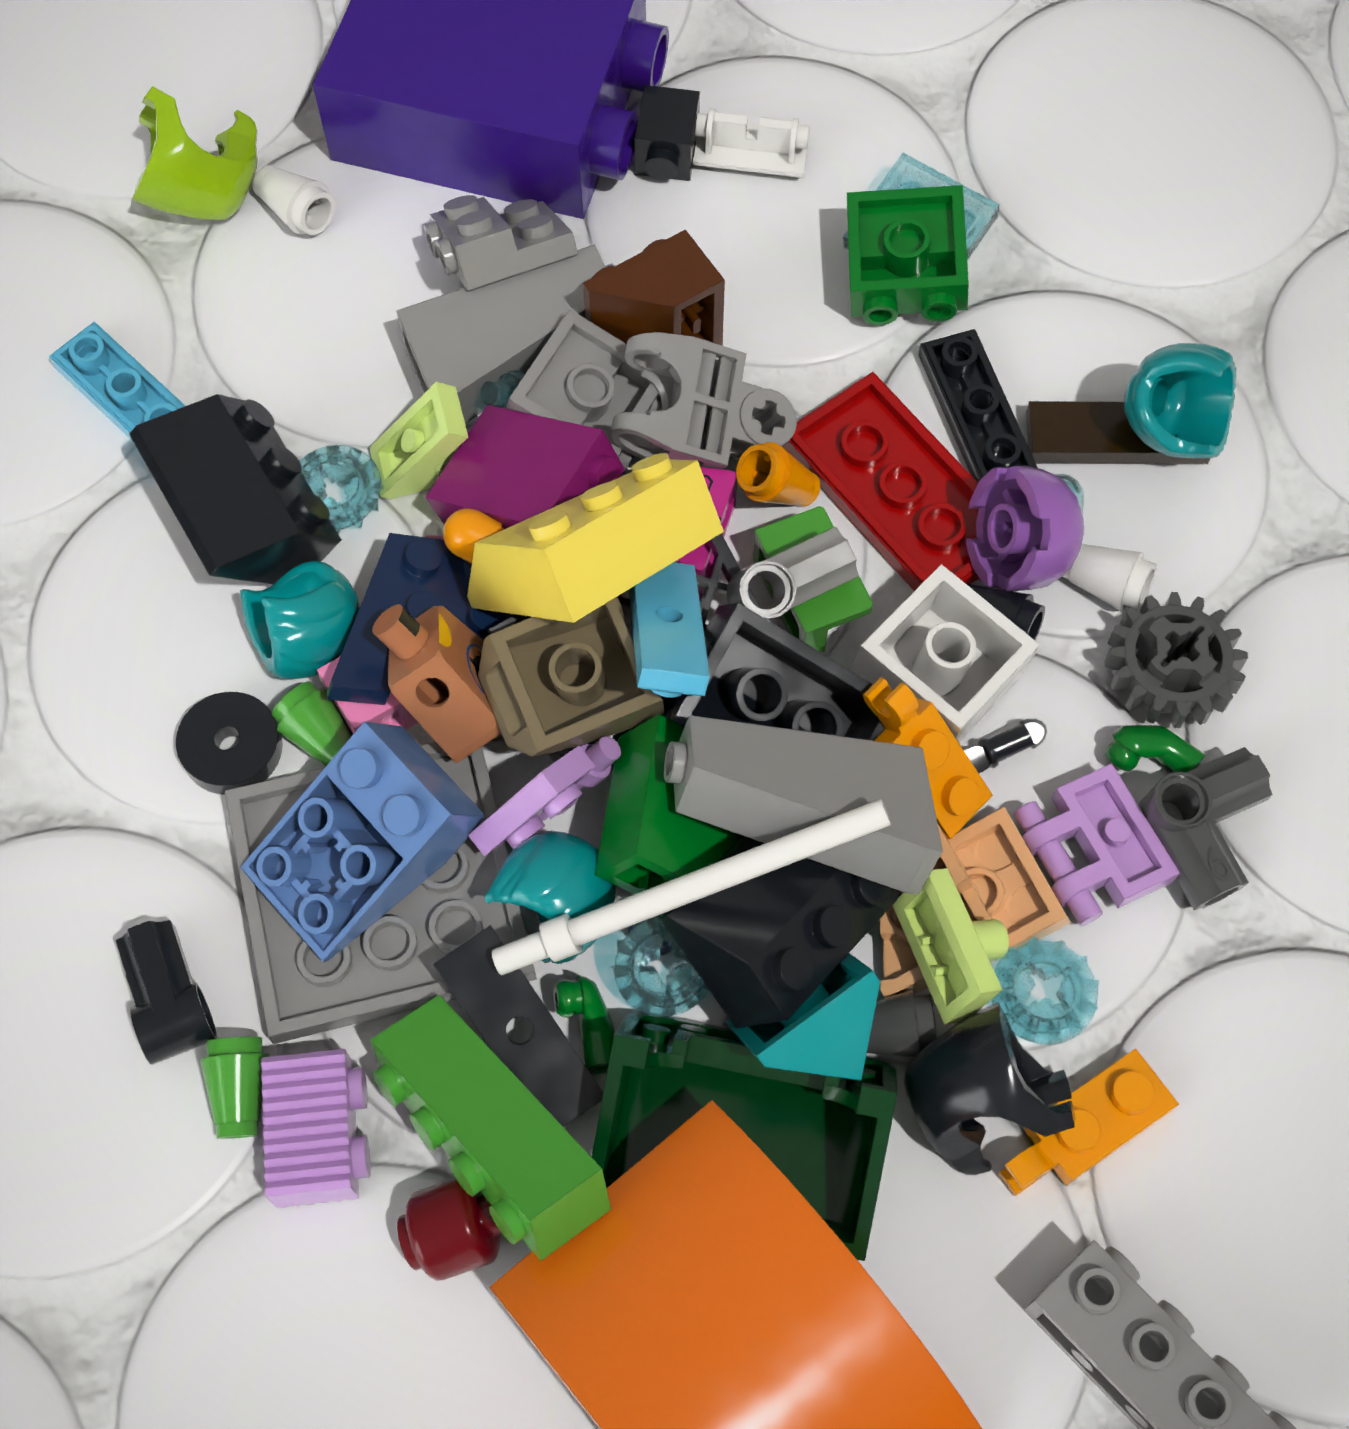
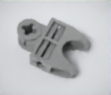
M652 332L638 334L629 338L624 359L628 365L642 371L641 377L649 380L657 388L661 396L662 409L661 411L650 410L649 415L636 412H624L613 417L610 437L618 447L640 459L660 453H667L669 459L698 460L700 467L724 469L728 466L729 459L738 462L741 455L753 445L774 442L783 446L794 435L797 418L792 404L783 394L742 381L747 353L694 336Z

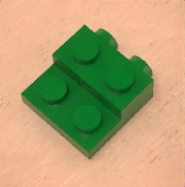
M963 185L847 192L851 317L863 316V319L869 324L886 325L895 321L898 314L922 313L923 318L928 321L942 322L953 318L957 311L968 310L969 281Z

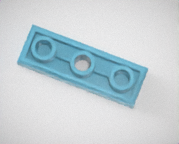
M95 321L49 356L54 368L131 441L129 433L136 425L185 407L175 395Z
M673 562L629 589L637 687L651 690L653 693L663 697L672 698L682 694L705 696L710 674L695 565Z

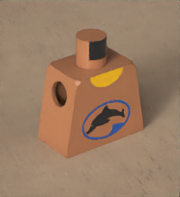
M400 604L393 605L385 610L374 623L372 632L389 648L388 686L396 699L455 763H458L502 734L478 678L483 640L444 606H433L416 619Z

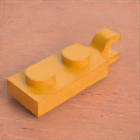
M880 677L863 694L868 707L886 728L874 741L923 748L937 823L946 837L952 839L993 794L934 704L930 701L916 698L910 688L904 683H900L892 690L885 678Z
M1136 1048L1072 1092L1071 1099L1055 1104L1058 1105L1072 1101L1076 1118L1075 1128L1046 1137L1026 1127L1024 1128L1035 1145L1027 1148L1004 1165L1005 1168L998 1173L1014 1196L1026 1190L1053 1169L1067 1187L1168 1115L1179 1105Z

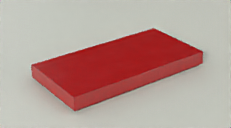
M871 372L797 422L794 435L783 445L785 450L818 476L820 488L914 591L941 564L963 582L972 584L979 579L972 568L966 547V538H976L978 509H968L978 482L874 372Z

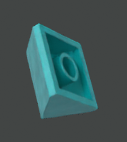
M848 953L787 1021L735 1028L729 1018L725 1022L764 1067L862 1080L880 980L872 969Z

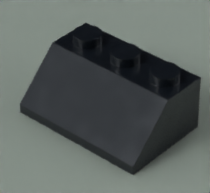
M220 394L136 425L129 435L209 576L274 584L288 571L302 563L309 561L321 562L342 539L329 519V509L313 493L302 475L300 461L285 447L273 427L275 422L270 412L254 400L248 399L245 401Z
M740 603L719 605L704 631L710 674L705 696L687 694L678 696L671 715V720L685 727L689 715L871 741H874L886 729L863 698V694L873 685L871 682Z
M743 836L717 862L765 843ZM805 858L665 912L660 919L734 1027L741 1028L787 1021L897 901L902 892Z

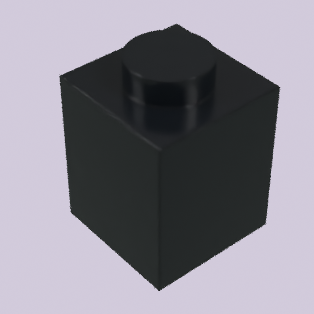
M644 85L634 137L635 175L649 176L659 180H691L697 136H695L697 114L700 113V91Z

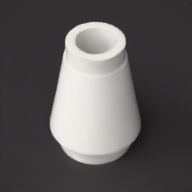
M273 165L262 167L255 175L253 181L255 194L261 197L293 232L316 235L323 232L331 223L336 205L334 198L330 195L324 183Z
M1082 544L1072 568L1062 577L1120 611H1123L1126 606L1140 610L1152 586L1156 572V563L1144 560L1143 552Z

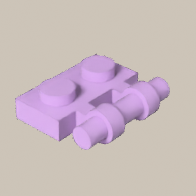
M607 736L602 737L595 744L577 746L541 771L468 835L484 856L505 841L514 849L524 840L539 832L545 826L542 821H545L548 817L552 819L556 815H561L572 807L583 794L580 790L584 787L592 788L597 786L611 772V764L621 756L620 746L613 738Z
M1112 764L1058 787L1051 799L1060 815L1047 820L1035 801L1023 805L1013 814L1025 833L1022 838L1033 857L1038 856L1053 880L1054 885L1051 889L1062 907H1069L1080 926L1093 922L1103 914L1091 892L1104 886L1117 908H1120L1173 883L1180 874ZM1071 837H1075L1090 862V865L1079 870L1076 869L1061 842Z

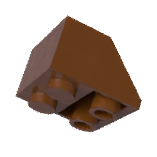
M686 229L666 240L659 239L652 242L641 253L616 266L602 268L591 279L583 283L585 318L627 344L629 338L635 335L659 332L694 336L723 346L725 279Z

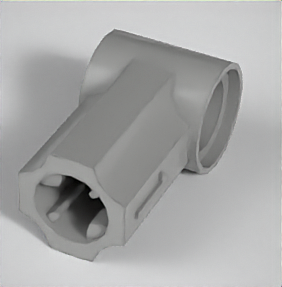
M830 528L738 571L733 575L727 586L726 597L728 604L740 603L766 620L779 617L786 611L859 576L856 567L857 559L848 540L842 536L838 528ZM754 575L762 576L768 580L773 588V601L767 609L757 607L749 598L748 584Z

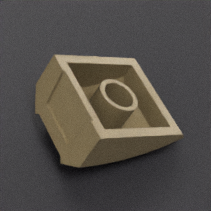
M617 597L574 623L531 617L490 634L483 641L478 678L506 745L534 757L558 752L637 727L658 714L666 715L660 695L653 693L651 690L637 687L634 642L628 631L622 607Z

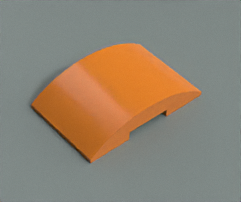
M713 1100L707 1103L607 1188L611 1206L609 1212L542 1261L531 1251L489 1287L599 1429H982L941 1367L863 1266L786 1176Z

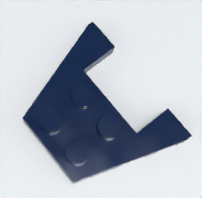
M389 533L328 687L327 700L377 705L386 704L391 693L388 686L389 648L373 634L372 628L378 617L393 605H402L415 619L433 606H444L483 641L488 636V629L516 614L471 607L467 594L472 564L453 554L447 548L444 540Z

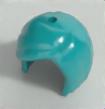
M1198 343L1168 345L1146 356L1140 363L1139 369L1129 379L1124 394L1125 415L1134 433L1147 446L1167 456L1180 458L1218 457L1226 445L1232 409L1234 407L1236 367L1233 357L1223 349Z
M309 561L292 568L265 590H240L245 625L249 630V635L255 648L260 653L262 661L270 672L279 678L288 680L318 675L317 669L340 657L360 608L357 594L349 580L339 570L320 561Z
M548 831L538 833L524 840L512 850L485 894V901L488 904L494 901L527 907L536 911L540 923H543L566 913L571 918H575L611 904L615 900L616 887L614 884L594 875L599 849L572 834ZM597 939L582 944V952L558 962H553L550 957L541 961L555 964L572 961L591 947Z

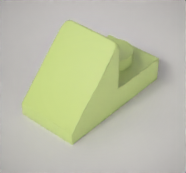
M435 382L369 447L381 498L394 499L430 490L459 446L468 438L455 386Z

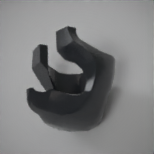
M999 1002L972 1014L928 1044L905 1068L903 1083L906 1096L925 1137L936 1152L948 1159L959 1172L966 1175L989 1172L992 1168L990 1161L984 1159L981 1153V1144L986 1130L984 1125L977 1122L974 1118L1001 1117L1044 1137L1075 1128L1076 1118L1072 1101L1052 1107L1047 1106L1072 1098L1065 1071L1051 1072L1045 1070L1019 1043Z

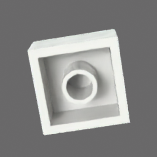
M941 564L860 646L851 671L872 684L880 677L885 678L892 690L900 683L906 684L916 698L930 701L934 704L958 743H960L1021 678L1040 644Z

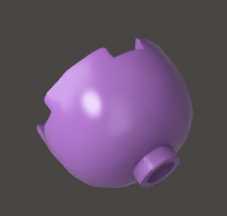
M1013 466L1009 468H993L978 482L968 509H978L976 538H966V547L972 568L984 585L1000 587L1005 591L1038 589L1048 587L1072 568L1082 546L1084 518L1076 494L1065 481L1043 469L1029 466Z

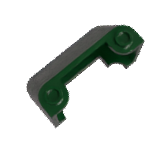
M632 1012L626 1015L614 1034L592 1158L602 1168L606 1188H608L701 1108L713 1100L786 1176L857 1260L865 1261L898 1094L897 1072L894 1066L870 1057L865 1059L862 1080L768 1068L759 1062L730 1028L655 1013Z

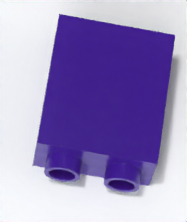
M351 0L313 83L330 159L511 203L527 199L536 200L537 202L543 201L554 213L584 219L599 177L603 176L622 181L627 174L634 152V137L638 119L635 111L626 110L625 108L632 90L643 92L644 85L659 87L667 58L669 30L665 25L646 21V0Z

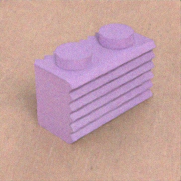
M346 1049L262 1057L263 1161L265 1166L264 1190L266 1198L275 1207L280 1208L358 1199L359 1179L370 1178L371 1175L367 1135L357 1136L355 1110L366 1109L368 1102L364 1067L353 1068V1061Z

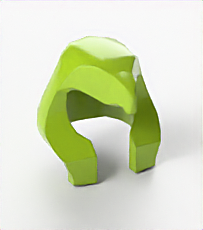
M152 86L142 101L146 106L139 115V123L146 126L151 134V156L147 162L146 169L141 173L132 198L133 201L181 216L210 220L228 219L243 204L257 169V128L255 122L248 115L236 110L234 112L235 122L233 126L218 134L215 138L219 148V156H214L201 149L188 137L182 125L175 98Z

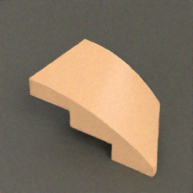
M1005 806L959 831L952 839H948L938 825L943 852L933 870L948 868L971 921L997 919L1004 924L1009 935V948L1005 956L1071 923ZM891 906L880 918V935L883 939V980H880V990L884 998L914 989V994L929 989L895 910Z

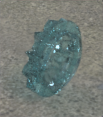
M331 445L314 450L300 460L302 475L313 493L329 509V519L338 534L341 529L350 526L361 529L363 519L371 511H378V499L384 487L377 465L363 451L351 446ZM327 477L331 483L335 482L340 488L345 487V503L336 502L332 497L327 498L328 495L325 489L327 486L323 480Z
M663 914L634 924L633 929L624 940H617V955L615 964L611 968L619 992L633 1008L642 1013L673 1016L696 1006L707 996L710 990L661 921L660 917ZM665 941L674 956L681 958L680 962L670 964L669 974L666 975V985L654 966H645L649 962L659 959L660 949L663 948V942Z
M1035 936L1022 946L1017 948L1010 947L994 969L1003 990L991 999L992 1004L999 1002L1015 1035L1026 1041L1045 1045L1066 1042L1079 1035L1088 1026L1098 1009L1099 980L1094 978L1088 967L1087 956L1076 954L1066 946L1064 940L1057 942L1040 941ZM1031 974H1037L1044 981L1049 980L1053 976L1057 978L1062 974L1064 978L1056 992V996L1061 1003L1055 1004L1046 997L1039 1002L1035 1000L1027 1006L1025 1002L1029 999L1030 993L1036 985Z

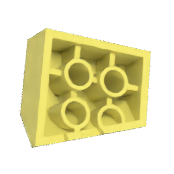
M667 453L646 457L636 462L631 467L632 472L595 486L582 495L475 542L467 594L471 607L574 623L723 533V527L698 460L669 459Z

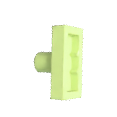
M948 868L932 870L919 895L904 892L892 905L944 1025L961 1022L980 1010L1003 990L990 960L1001 959L1006 955L1009 948L1007 929L997 919L971 921Z

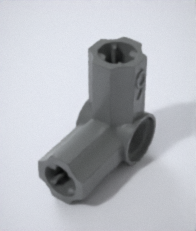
M1245 747L1186 773L1174 772L1167 774L1158 781L1138 805L1179 870L1180 874L1176 879L1193 910L1204 909L1241 890L1249 883L1216 826V823L1259 805L1273 795L1270 789V774L1259 755H1253ZM1162 800L1176 805L1182 813L1183 820L1170 816L1165 811Z

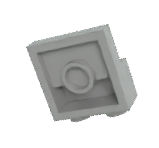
M474 195L460 196L446 202L443 205L444 210L430 214L432 223L424 225L426 238L434 258L440 257L446 274L451 275L455 273L468 291L578 254L573 232L543 201L537 202L532 199L517 201L506 206L504 214L499 215L484 197L477 199Z
M569 309L508 399L505 409L603 429L625 468L622 473L624 474L635 456L621 449L612 441L610 433L613 417L624 412L649 415L650 410L661 411L662 401L657 388L649 380L641 377L642 371L626 363L624 356L627 344Z

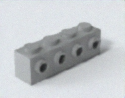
M1093 1240L1024 1309L1027 1315L1137 1429H1296L1293 1424L1279 1413L1271 1411L1267 1414L1246 1393L1250 1385L1242 1373L1228 1360L1219 1355L1211 1358L1190 1337L1194 1333V1328L1188 1319L1176 1307L1165 1300H1161L1157 1304L1137 1283L1140 1279V1274L1135 1266L1121 1252L1111 1246L1104 1250Z

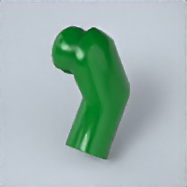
M1160 725L1122 726L1112 734L1114 741L1108 745L1105 752L1106 758L1124 771L1134 769L1141 757L1155 758L1174 772L1185 773L1197 768L1206 755Z
M579 975L576 976L575 981H559L555 985L553 992L554 1006L557 1014L564 1018L573 1015L578 1016L585 1066L591 1074L607 1073L615 1032L612 1018L597 984L589 978Z

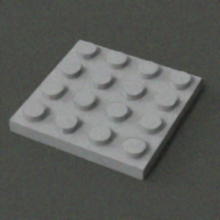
M437 742L420 745L487 816L480 825L497 811L482 747L460 762L455 763ZM324 768L226 790V802L268 1037L271 1042L276 1044L415 1010L437 995H440L446 1002L455 1000V996L433 964L490 925L504 945L527 936L520 905L494 901L488 904L485 901V894L508 857L505 842L484 856L468 837L440 869L329 961L323 962L240 867ZM533 964L520 968L528 981L537 980Z

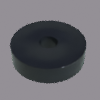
M222 692L202 699L185 714L178 727L176 750L185 771L198 786L209 792L225 795L226 790L264 782L279 763L283 740L282 735L277 731L278 724L272 716V712L261 700L246 693ZM231 736L240 738L234 748L228 750L220 749V744L224 739Z

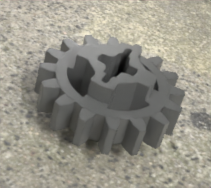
M1171 592L1165 606H1160L1159 602L1152 595L1147 596L1140 612L1132 607L1126 609L1120 622L1121 626L1115 625L1107 644L1112 648H1110L1104 664L1106 668L1118 671L1115 673L1110 687L1112 691L1124 689L1130 691L1131 695L1125 705L1128 710H1132L1140 704L1149 707L1147 721L1154 724L1161 713L1170 714L1173 727L1181 728L1187 715L1191 713L1193 718L1202 725L1207 722L1213 709L1221 713L1227 709L1234 697L1232 694H1237L1246 676L1240 671L1248 659V652L1233 649L1242 633L1240 629L1223 630L1220 625L1226 612L1222 609L1210 616L1202 612L1204 598L1197 596L1191 606L1188 607L1181 604L1178 592ZM1137 659L1143 663L1144 671L1141 670ZM1164 662L1169 663L1167 666L1163 667Z

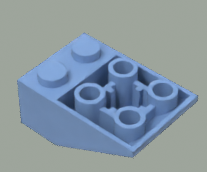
M364 721L240 868L316 955L325 962L334 957L440 869L469 837L468 835L487 816L402 726Z

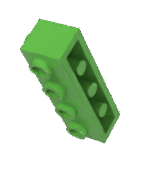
M437 995L370 1039L379 1065L377 1069L372 1071V1075L383 1096L394 1107L403 1102L412 1112L409 1115L410 1121L424 1144L432 1151L441 1146L451 1157L448 1160L449 1166L462 1188L472 1197L481 1192L492 1204L489 1207L490 1214L501 1233L510 1243L516 1244L522 1239L539 1260L542 1261L611 1210L602 1168L440 995Z

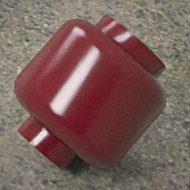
M456 1178L413 1193L407 1202L405 1214L399 1216L397 1221L400 1246L410 1267L415 1271L422 1269L429 1277L438 1281L449 1279L494 1262L500 1249V1234L502 1233L490 1214L489 1207L492 1204L481 1192L473 1197L470 1196Z

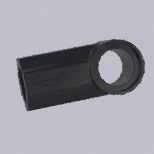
M171 920L141 923L127 929V932L121 938L115 940L126 973V979L135 1002V1006L130 1008L133 1027L141 1049L151 1065L205 1045L208 1040L217 1039V1032L210 1009L201 988L197 983H193L176 927Z

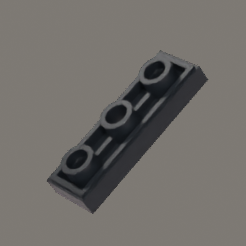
M972 329L921 343L918 356L971 476L979 482L991 469L997 467L1029 466L1038 468L976 330Z
M490 925L433 965L487 1046L564 1127L602 1101L603 1091L521 969L505 975L498 973L492 959V949L504 944ZM524 1017L532 1023L533 1033L527 1041L517 1043L508 1037L506 1026L511 1019Z

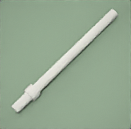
M879 799L575 918H571L567 913L540 923L539 932L492 949L494 965L500 975H505L549 957L553 962H558L581 953L582 944L891 826L890 818L882 799Z

